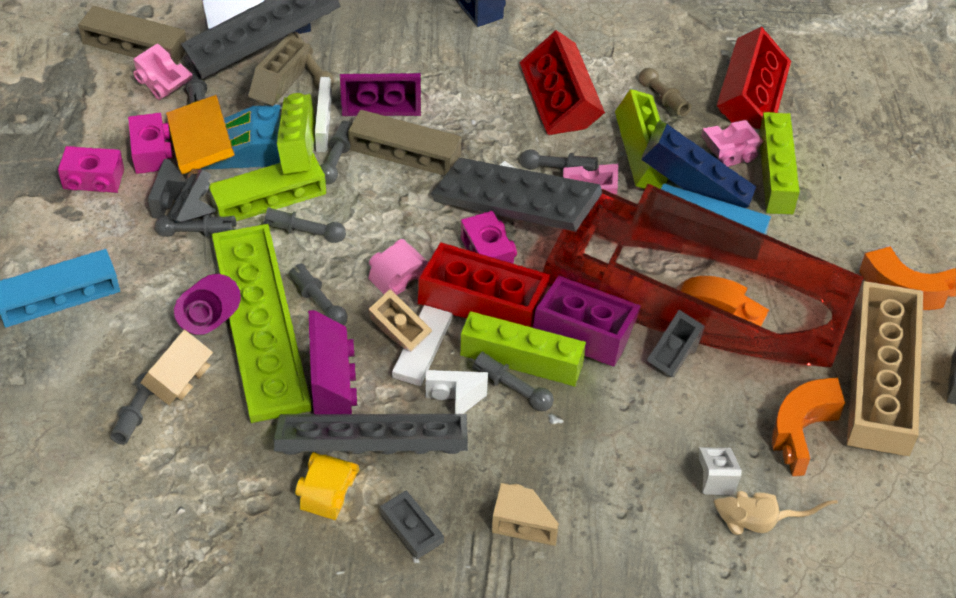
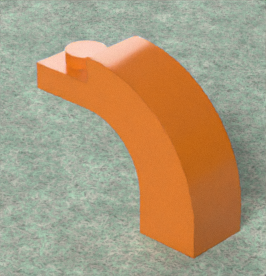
M891 246L867 252L864 255L859 272L866 282L923 291V310L944 308L948 296H956V268L933 274L914 271L900 261Z
M697 276L681 282L676 287L660 315L669 321L673 320L678 310H681L693 319L700 315H713L725 319L750 335L755 336L765 320L769 309L745 296L748 288L737 282L716 276Z
M838 378L817 379L804 383L791 391L780 406L772 433L773 451L783 450L784 463L789 464L792 476H805L810 461L803 429L815 422L837 421L840 419L845 401Z

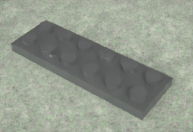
M265 0L181 43L201 77L205 78L239 61L241 58L262 49L264 46L284 38L287 34L307 26L310 22L330 14L341 6L338 0Z
M459 157L431 194L434 202L481 212L493 211L495 215L576 232L601 196L602 189L600 184Z
M280 414L274 437V452L283 451L285 454L294 455L301 451H315L317 454L325 455L333 451H347L349 454H362L365 451H379L382 454H393L397 451H411L414 454L443 451L447 454H456L460 451H468L467 414Z

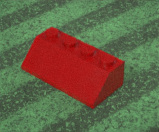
M762 26L737 38L716 105L719 111L731 123L746 120L755 129H760L764 112L778 113L791 65V60Z
M555 30L519 62L547 134L554 135L587 129L605 114L576 43L559 31Z
M440 242L419 277L418 304L452 313V315L465 319L468 318L471 311L533 328L536 308L545 296L550 274Z

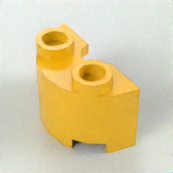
M313 452L308 462L309 471L306 478L301 477L299 479L295 495L301 497L300 510L336 521L344 504L347 489L349 486L352 487L359 472V465L326 454L322 455Z

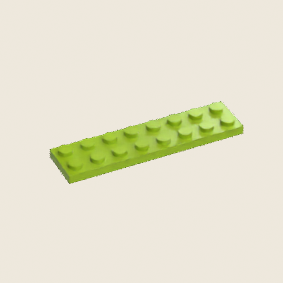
M269 224L213 233L212 238L219 272L234 280L240 289L241 300L239 307L229 320L250 422L255 423L279 418L280 414H300L312 411Z

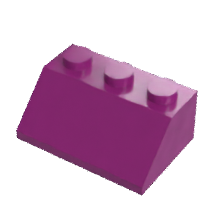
M421 73L340 74L342 116H357L360 110L383 116H421Z
M558 276L536 308L533 328L586 342L584 356L615 367L625 350L641 306Z
M309 310L311 388L314 414H352V406H358L357 388H350V381H356L355 363H349V357H355L354 339H347L346 326L315 310Z

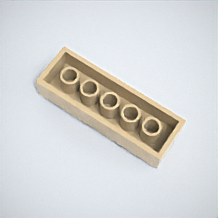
M863 282L856 303L847 446L909 457L919 436L923 291Z

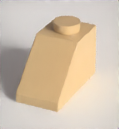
M391 289L368 309L370 319L391 340L410 352L432 332V329Z
M501 483L493 513L492 533L556 546L559 523L534 490L519 484L509 485Z

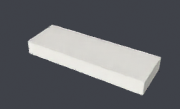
M320 77L315 126L316 152H326L328 148L332 102L331 79L329 77Z
M424 305L419 317L432 329V332L412 352L403 348L392 371V378L418 386L422 385L426 376V370H429L452 320V313Z

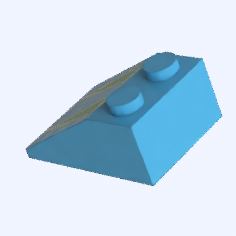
M252 106L225 117L224 120L235 155L201 169L268 167L281 163L277 148L281 106Z

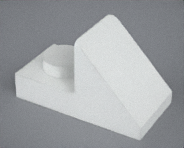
M426 370V398H435L437 400L456 399L455 414H464L487 396L488 373Z
M699 447V461L703 468V494L733 495L741 478L742 470L732 449Z

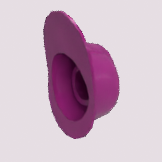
M222 274L208 275L199 280L176 300L174 306L175 320L183 330L185 329L194 335H205L216 329L235 313L241 300L240 289L236 282L228 276Z

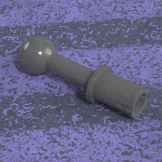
M186 54L184 63L193 74L192 79L186 84V90L190 97L189 104L206 98L207 84L201 80V75Z
M342 121L335 136L331 137L329 141L332 150L326 163L320 165L325 174L326 185L336 181L338 177L336 166L342 153L348 152L351 147L348 137V130L352 125L350 121Z
M528 149L521 154L520 164L528 170L536 169L539 166L554 168L583 166L587 171H595L598 169V157L575 156L574 153H569L568 158L541 156L536 150Z
M270 207L267 208L264 224L286 229L288 233H292L294 228L322 235L331 243L341 242L346 236V229L339 222H330L325 225L296 218L295 211L288 213Z
M206 214L203 220L177 222L169 219L168 215H164L157 219L155 230L162 237L172 236L176 232L204 231L205 236L210 237L213 233L235 230L236 228L232 227H236L237 223L235 216L211 217L210 214Z
M304 264L295 265L300 273L292 268L289 271V277L299 286L302 296L305 298L312 297L323 310L325 316L345 325L348 319L346 310L330 302L320 290L322 282L318 278H314Z
M483 351L476 358L472 368L478 372H487L488 377L494 380V385L497 386L500 382L506 384L528 398L531 407L537 411H546L552 407L554 398L548 389L533 388L509 373L508 364L503 365Z
M148 372L138 376L136 380V388L138 390L130 406L122 407L118 413L119 419L111 432V439L117 444H127L136 426L141 425L143 421V416L140 412L149 395L154 394L140 383Z

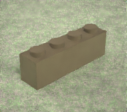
M92 6L78 24L82 43L85 45L135 58L158 43L170 54L172 61L176 65L185 54L181 43L187 41L184 29L97 6Z
M286 36L256 66L248 97L256 99V102L261 105L274 106L303 73L311 45Z
M364 110L359 111L348 130L351 145L349 150L443 176L447 174L458 158L461 157V136Z

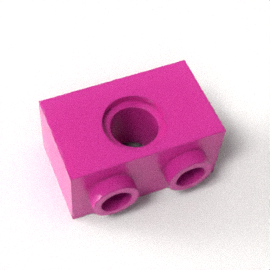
M161 113L129 116L131 153L136 174L159 171L164 159L173 158L171 143L165 140L170 139L168 123H163Z
M66 146L58 173L63 189L118 193L125 168L120 150Z
M493 211L461 220V240L466 250L514 264V257L517 256L516 246L512 240H508L503 222L497 220Z

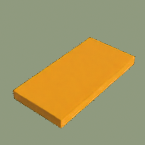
M217 95L166 112L178 166L182 174L191 172L192 168L200 169L235 155Z

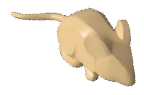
M743 491L737 492V498L725 497L714 500L718 513L727 523L729 530L735 535H741L744 532V528L757 533H767L783 518L809 516L828 505L838 503L837 500H831L806 511H793L789 509L779 511L775 495L754 493L753 497H748V494Z

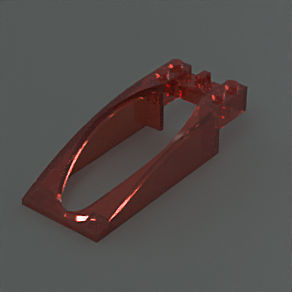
M647 184L638 204L602 189L601 196L576 232L562 230L543 269V273L550 274L548 282L550 287L557 277L561 276L640 305V311L635 323L664 333L678 310H681L705 326L699 344L763 359L831 368L834 363L864 277L650 184ZM595 234L618 243L609 263L586 254ZM623 246L662 250L722 262L757 274L818 300L831 311L832 319L829 323L813 329L777 334L617 262Z

